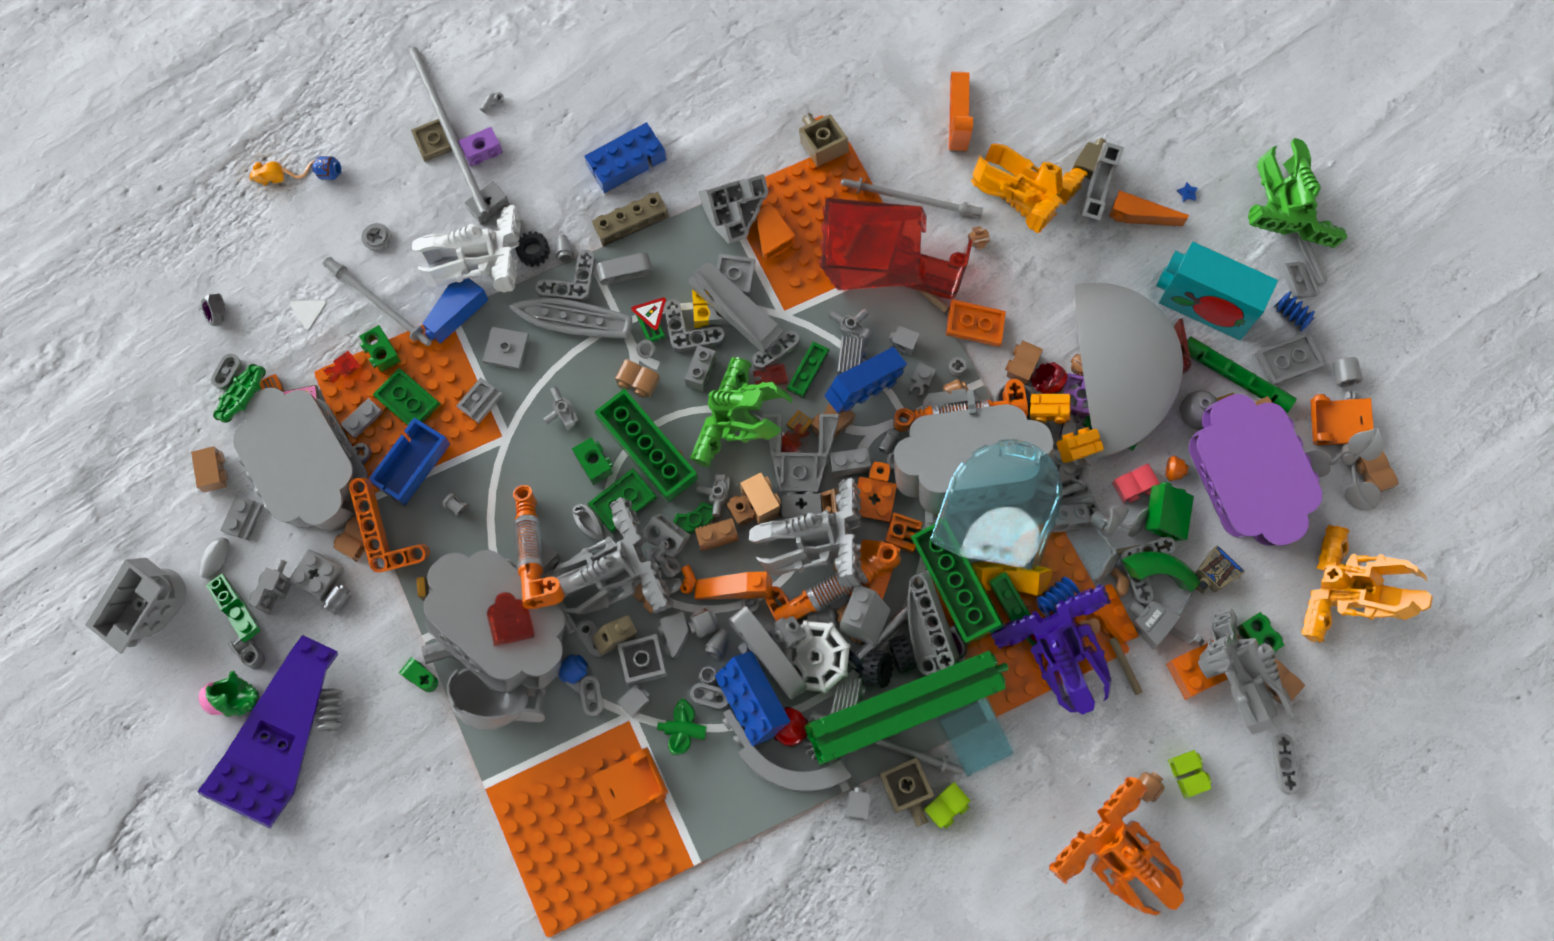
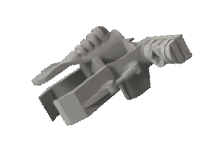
M853 478L844 479L838 485L839 490L838 494H836V503L839 512L831 514L828 510L818 514L809 512L807 515H799L795 518L770 520L769 522L755 525L750 529L749 540L755 544L764 542L767 546L777 539H796L798 550L772 559L757 557L758 562L768 574L780 576L793 571L802 573L806 568L830 565L833 557L838 572V584L843 587L859 586L861 583V578H859V575H861V561L859 559L861 557V552H859L861 544L855 545L853 542L855 535L852 534V529L861 525V521H859V518H861V513H859V510H861V497L859 496L861 489L858 488Z
M622 497L617 499V501H613L609 507L612 509L613 522L623 536V540L616 542L614 538L606 537L605 540L598 542L594 546L583 548L579 554L570 560L558 564L550 577H555L559 580L565 596L594 583L601 590L577 608H561L566 613L587 615L603 608H611L617 601H621L636 593L634 581L638 579L642 581L643 595L653 608L654 614L665 611L667 608L673 607L674 604L673 600L669 597L670 593L666 583L661 578V571H658L657 562L652 564L651 560L647 562L640 547L648 540L643 535V528H640V521L635 510L632 509V502ZM606 547L597 554L591 552L594 549ZM622 587L624 591L611 601V597L616 595L615 589Z
M1230 609V611L1214 615L1211 628L1214 641L1212 642L1209 638L1208 646L1199 656L1198 664L1206 678L1222 673L1226 674L1231 684V693L1247 728L1253 735L1276 727L1271 717L1277 716V710L1264 681L1279 695L1290 719L1295 718V711L1286 689L1282 686L1280 676H1278L1279 671L1276 669L1277 663L1274 662L1276 658L1273 655V648L1268 644L1259 645L1256 638L1238 639L1237 616L1234 610Z

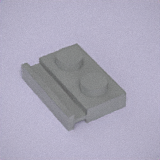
M1307 260L1304 262L1285 263L1281 266L1293 297L1297 296V299H1302L1310 296L1315 297L1320 294Z
M480 377L456 407L479 424L503 394Z
M236 495L220 531L249 541L264 505Z

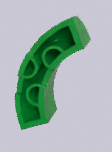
M1143 551L1122 559L1130 577L1142 580L1150 575L1166 574L1176 582L1180 589L1190 592L1197 588L1200 583L1197 575L1187 564L1167 553Z

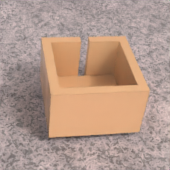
M761 472L740 483L741 494L746 497L749 505L754 508L753 512L758 525L780 516L781 501L777 493H772V484L767 476L764 477Z

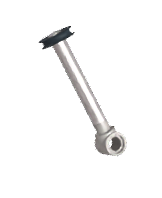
M924 582L919 584V586L924 587ZM924 598L925 604L929 605L931 603V600L929 598ZM907 604L885 624L876 647L865 643L855 654L849 650L848 664L857 673L863 675L862 670L864 667L862 666L864 658L867 657L866 654L881 646L908 619Z

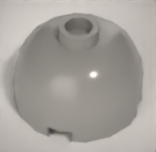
M1204 390L1188 394L1181 402L1179 408L1183 422L1195 429L1203 428L1202 415L1207 407L1218 401L1216 397Z

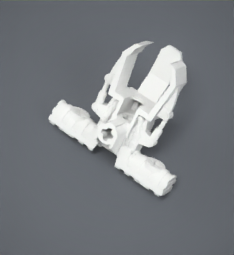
M511 205L501 210L500 219H497L499 231L496 232L491 231L489 228L481 230L478 225L469 224L468 228L465 226L462 230L458 229L456 232H451V235L432 234L413 241V252H422L429 265L444 257L458 256L459 260L433 268L418 267L427 285L441 287L454 282H462L466 278L489 274L490 277L494 278L493 287L495 290L501 292L513 291L515 289L514 283L516 282L515 270L517 269V259H512L510 251L519 246L518 240L520 237L518 235L520 234L521 218L517 214L516 207Z

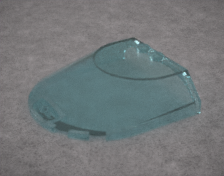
M1007 439L999 440L998 443L991 446L984 445L972 453L973 456L965 464L962 462L955 471L937 518L931 541L935 545L959 556L1031 570L1041 565L1060 508L1062 483L1059 471L1053 460L1042 449L1029 442Z

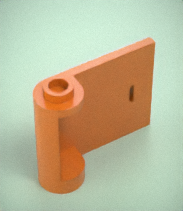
M1317 394L1314 398L1310 399L1314 445L1348 444L1349 439L1356 433L1373 429L1371 398L1330 401V398L1326 397L1325 394Z
M648 747L592 775L612 821L652 801L659 803L667 798L666 794L669 793Z

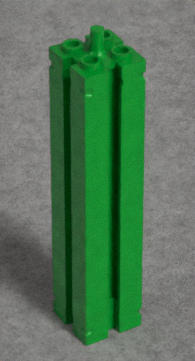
M989 650L810 722L804 728L809 741L813 745V751L819 766L1006 689V681L1002 672L1009 670L1007 663L998 665L996 657Z

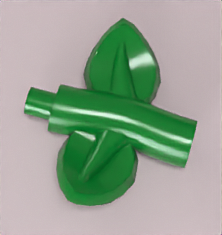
M682 698L675 706L673 711L674 721L658 722L657 730L664 731L665 735H670L668 748L672 755H681L687 752L691 746L690 737L705 740L707 726L693 723L695 720V710L686 699Z

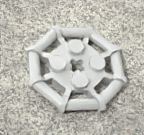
M805 620L801 628L806 634V638L794 647L796 648L795 652H797L795 661H792L793 648L785 651L784 655L793 667L797 666L802 672L801 678L807 685V688L804 690L827 694L835 684L849 674L847 670L851 645L845 641L835 628L834 623ZM812 630L824 631L822 637L813 636ZM830 634L838 643V647L834 648L828 640ZM841 651L840 668L835 665L837 660L836 652ZM813 652L819 653L818 661H812ZM831 670L837 672L827 682L825 681L824 676ZM809 677H817L819 684L809 683L807 680Z

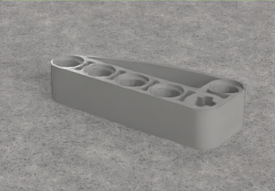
M926 572L918 573L909 582L907 601L908 625L918 668L922 674L929 675L957 664L960 657L933 580ZM918 578L923 579L924 587L919 586ZM925 597L931 600V606L925 604ZM931 616L937 618L938 625L932 623ZM938 635L945 639V644H941L938 641ZM927 660L933 663V669L927 666Z
M746 606L729 619V623L791 700L807 688L806 683Z

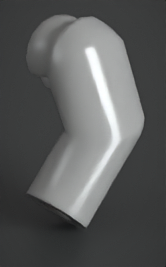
M498 92L487 95L480 107V111L487 114L491 106L501 104L504 100L503 94Z

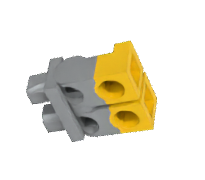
M692 289L694 329L707 325H731ZM705 290L707 295L714 301L713 297Z

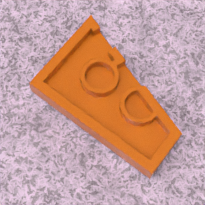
M1112 583L1105 585L1111 604H1106L1093 613L1095 615L1099 614L1105 621V627L1117 638L1120 644L1139 637V634Z

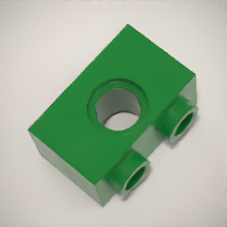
M591 437L572 448L574 455L593 485L613 474L611 470L613 464L608 456L604 458L601 453L604 450L599 441L594 442ZM593 457L599 458L596 463L589 462Z

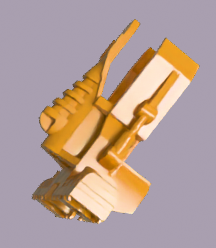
M997 143L991 144L985 160L981 155L979 156L972 174L974 176L971 180L972 184L986 194L998 196L1002 200L1005 199L1007 204L1010 203L1012 208L1015 207L1017 212H1021V216L1026 217L1028 228L1036 233H1040L1041 229H1044L1050 223V220L1054 218L1053 216L1057 215L1055 211L1059 207V203L1066 205L1067 201L1071 200L1070 197H1073L1082 188V182L1088 175L1081 168H1073L1063 176L1062 168L1050 162H1043L1040 168H1037L1030 159H1026L1010 147ZM988 162H991V163L996 164V165H1000L1001 167H1003L1004 169H1006L1007 171H1009V172L1012 173L1013 175H1011V174H1009V173H1007V172H1004V171H1002V170H1000V169H998V168H996V167H994V166L989 165Z
M1328 525L1326 527V535L1323 537L1321 546L1322 552L1319 555V564L1316 569L1324 571V576L1321 580V588L1311 590V598L1308 601L1309 607L1306 610L1303 622L1304 628L1301 631L1302 635L1309 641L1324 642V636L1332 625V606H1338V612L1342 616H1362L1373 620L1375 617H1393L1406 620L1419 615L1420 611L1431 608L1433 596L1427 591L1401 589L1383 585L1384 579L1381 575L1413 573L1427 581V576L1418 567L1407 560L1388 558L1383 554L1376 557L1352 554L1346 564H1341L1344 556L1349 551L1348 534L1350 531L1345 527L1342 528L1337 525ZM1361 562H1367V566H1361ZM1351 608H1364L1365 613Z

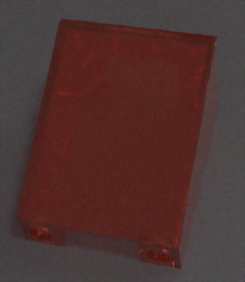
M825 198V206L822 209L824 223L821 225L823 240L820 242L822 257L819 259V265L837 290L924 284L925 266L920 259L921 231L922 233L926 232L927 215L922 206Z

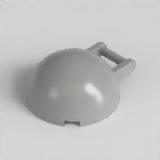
M468 668L459 672L456 669L448 680V702L459 720L470 727L480 730H495L512 723L514 720L542 722L545 719L543 696L546 694V687L529 689L520 684L513 691L499 693L487 687ZM528 696H535V709L525 708Z

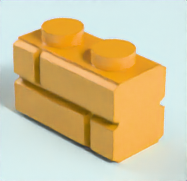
M1031 394V420L1043 424L1046 421H1054L1058 424L1070 421V394Z
M1089 427L1077 430V435H1074L1073 432L1062 435L1063 440L1056 443L1059 452H1061L1062 462L1068 463L1103 451L1104 447L1100 440L1098 429L1089 430Z

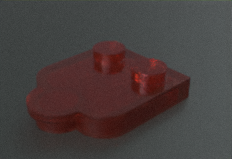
M508 592L497 595L495 604L491 605L487 610V620L493 646L534 638L535 634L529 609L523 606V601L515 599Z

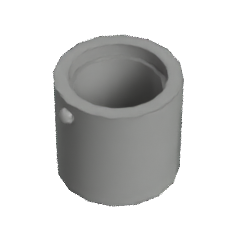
M1347 357L1333 363L1337 386L1348 387L1363 381L1358 358Z

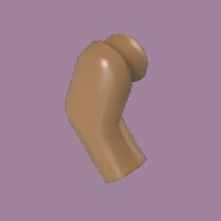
M1116 567L1110 574L1117 580L1116 592L1118 596L1124 597L1129 591L1130 581Z

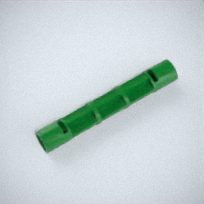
M1192 336L1188 338L1182 347L1183 354L1207 366L1261 399L1266 396L1269 397L1271 402L1282 407L1286 414L1297 400L1296 397L1257 376V374L1238 365L1233 360L1221 355Z

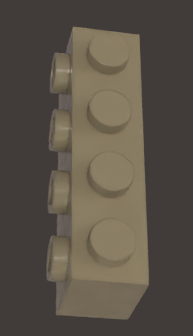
M656 192L654 194H647L638 201L634 200L622 208H616L611 213L600 215L595 220H592V224L602 246H606L669 217L659 192Z

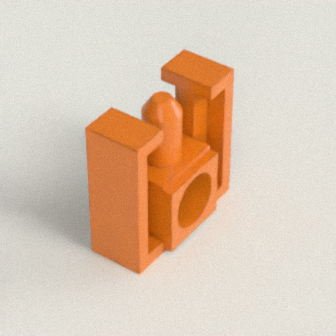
M894 512L884 542L899 547L903 551L913 553L916 547L915 544L903 541V539L912 540L911 536L916 533L906 529L909 527L919 532L923 522ZM893 527H898L901 530V535L895 534Z

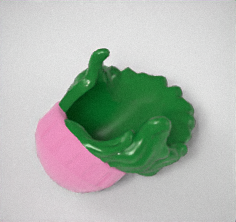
M232 670L227 678L208 683L199 692L198 699L202 709L208 714H224L226 717L241 716L250 712L259 700V692L252 684H248L247 681L238 678V675Z

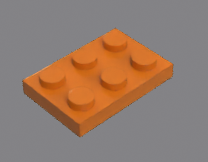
M952 299L946 335L1000 347L1006 311Z

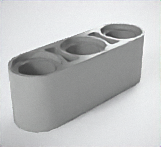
M638 253L603 261L596 266L600 284L602 285L641 278L652 273L647 253Z

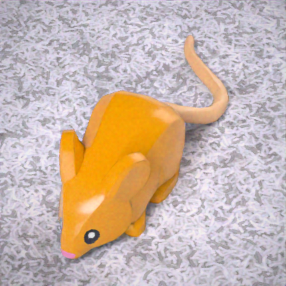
M315 160L307 166L302 175H295L282 167L277 161H271L264 165L256 162L253 165L249 179L266 186L269 182L275 184L284 181V173L296 179L303 178L307 175Z

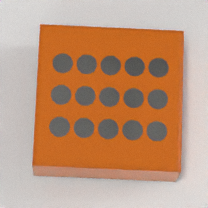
M276 373L261 380V389L276 388L285 391Z

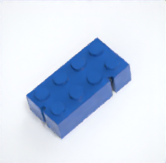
M647 122L584 155L588 169L596 178L604 194L649 170L648 156L650 157L652 167L666 161L665 149Z
M893 346L837 375L824 396L837 413L844 410L847 412L855 404H862L870 396L873 395L875 397L883 389H890L896 385V380L904 373L903 370L907 363Z
M413 418L404 430L411 441L409 442L401 434L369 477L374 487L406 506L450 445L445 436L416 418Z
M752 651L734 656L715 675L717 683L721 687L741 727H745V735L752 746L771 740L791 722Z

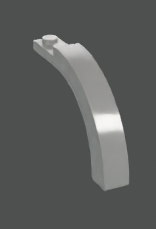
M728 709L723 713L725 718L722 721L728 730L732 728L736 734L733 737L739 748L741 746L744 747V749L738 752L739 756L754 773L767 782L787 790L814 792L833 788L852 778L841 759L823 769L808 772L792 771L771 763L750 744L744 730L731 710Z

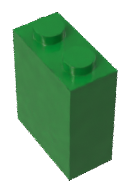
M1161 482L1160 485L1152 486L1145 530L1160 537H1170L1175 542L1188 540L1194 496L1186 493L1184 489L1173 487L1168 482Z

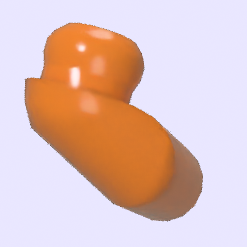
M690 564L681 568L685 578L680 586V590L685 594L691 593L696 584V577Z

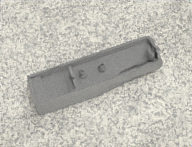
M705 263L693 272L689 279V286L762 353L784 332L771 317L711 263ZM705 290L713 297L714 301L707 295Z

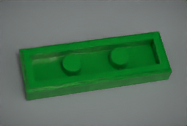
M813 341L787 386V390L804 398L830 349Z
M1002 572L988 581L1010 622L1015 619H1023L1025 615H1031L1006 572Z

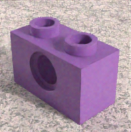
M492 127L458 140L470 167L479 165L483 161L495 158L503 153Z

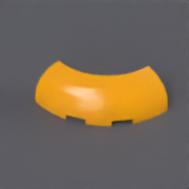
M989 561L972 563L986 591L992 590L988 584L989 580L1002 572H1006L1017 591L1039 596L1047 589L1053 571L1034 564L1017 566V562L1001 561V564H990Z

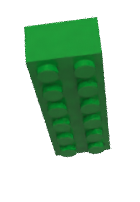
M625 388L594 411L597 420L667 503L698 480L697 472Z
M947 518L911 536L965 643L971 644L1004 627L996 608Z

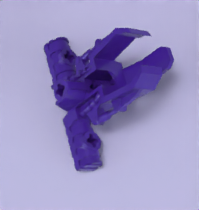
M1101 584L1097 585L1095 589L1090 588L1080 592L1075 597H1068L1066 601H1059V604L1056 605L1058 612L1042 619L1037 611H1035L1030 616H1023V619H1015L1004 624V627L991 634L998 649H1001L1003 646L1017 644L1030 637V635H1034L1037 643L1032 646L1031 653L1034 655L1037 664H1039L1042 678L1047 681L1049 687L1056 695L1058 704L1070 713L1079 712L1083 715L1093 711L1095 708V700L1078 662L1087 658L1104 684V701L1108 699L1111 692L1112 678L1104 657L1105 651L1099 646L1091 625H1077L1074 619L1077 616L1091 614L1106 604H1111L1109 594L1106 592L1105 586ZM1085 635L1094 643L1097 648L1096 651L1093 650L1091 645L1085 646L1083 639ZM1041 653L1044 654L1049 663L1046 671L1042 663ZM1060 675L1062 677L1068 696L1065 694Z

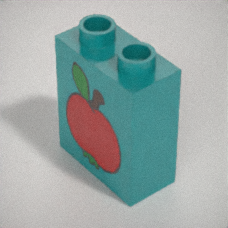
M1192 241L1185 254L1177 250L1174 251L1168 265L1165 266L1156 287L1164 290L1158 302L1159 304L1241 341L1264 313L1278 280Z

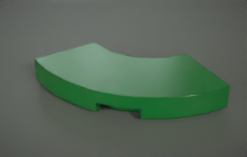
M701 502L698 508L690 513H676L673 522L687 533H695L696 528H703V526L709 525L716 518L712 516L713 505Z

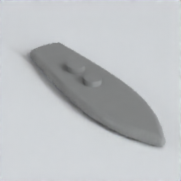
M534 298L509 305L513 312L527 322L547 330L566 334L626 339L632 329V317L630 315L572 300Z

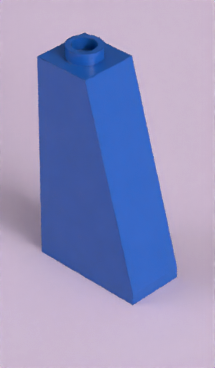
M466 278L462 282L450 283L422 323L426 330L424 332L430 340L435 339L441 344L489 300L484 289L470 278Z

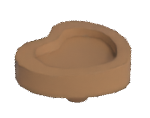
M1093 618L1089 621L1082 620L1079 622V625L1090 624L1095 635L1099 632L1100 623L1097 619Z

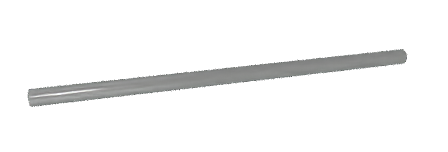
M413 47L409 52L481 216H485L489 213V210L419 50Z

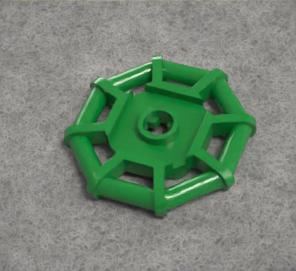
M251 364L238 377L235 376L226 392L218 398L219 404L213 412V417L223 423H228L238 412L244 411L246 404L252 396L261 389L260 383L266 374L265 368Z

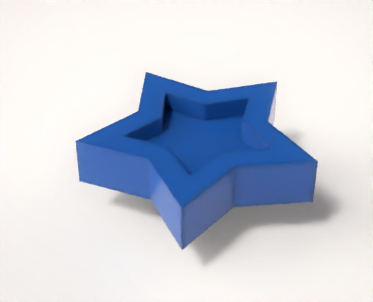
M1186 182L1183 188L1178 189L1177 192L1182 195V202L1188 199L1196 201L1195 192L1198 187H1191Z

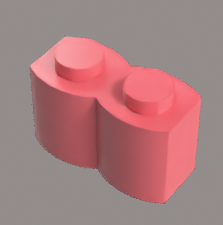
M1146 464L1118 477L1112 484L1122 502L1129 501L1131 504L1139 500V496L1144 493L1147 496L1150 495L1152 486L1159 485L1160 483L1150 465Z

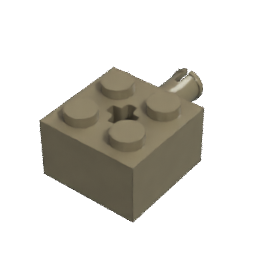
M811 113L803 116L802 122L806 126L799 128L800 143L817 167L849 152L848 137L831 114L815 120Z
M918 757L878 775L894 814L907 809L910 810L916 827L929 822L921 804L923 801L934 797V794ZM904 780L906 783L911 784L908 788L909 791L901 787Z

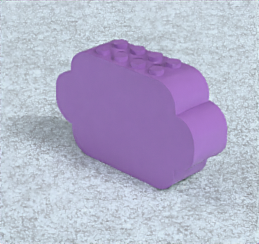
M1243 394L1230 395L1211 404L1202 415L1203 429L1197 431L1191 437L1188 449L1223 528L1234 537L1253 536L1257 542L1265 546L1287 545L1299 540L1308 530L1309 519L1307 514L1315 511L1322 501V489L1319 484L1320 478L1315 471L1313 472L1310 465L1312 464L1311 459L1302 448V439L1294 431L1295 425L1293 420L1288 418L1284 409L1279 405L1262 403L1256 406L1250 397Z

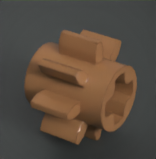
M981 226L972 228L971 233L968 234L969 244L971 247L977 248V250L986 248L985 245L990 242L988 230H983Z

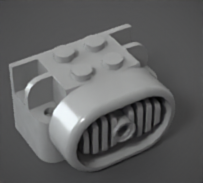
M148 558L126 559L85 625L121 654L126 647H135L142 638L151 637L165 628L179 612L185 601V583L178 573L171 569H160Z

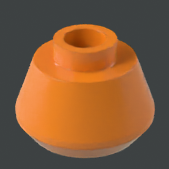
M1175 455L1169 457L1166 464V478L1169 481H1176L1182 479L1183 476H1187L1188 465L1185 464V461Z

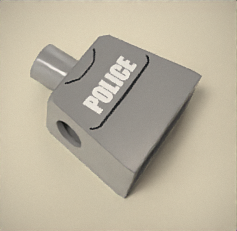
M1135 601L1128 609L1137 616L1133 621L1136 631L1152 649L1160 644L1181 618L1154 601H1151L1146 607Z

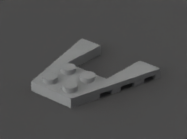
M762 414L763 419L767 418L782 428V414ZM819 414V453L782 452V429L778 435L769 439L779 491L819 492L839 421V414Z

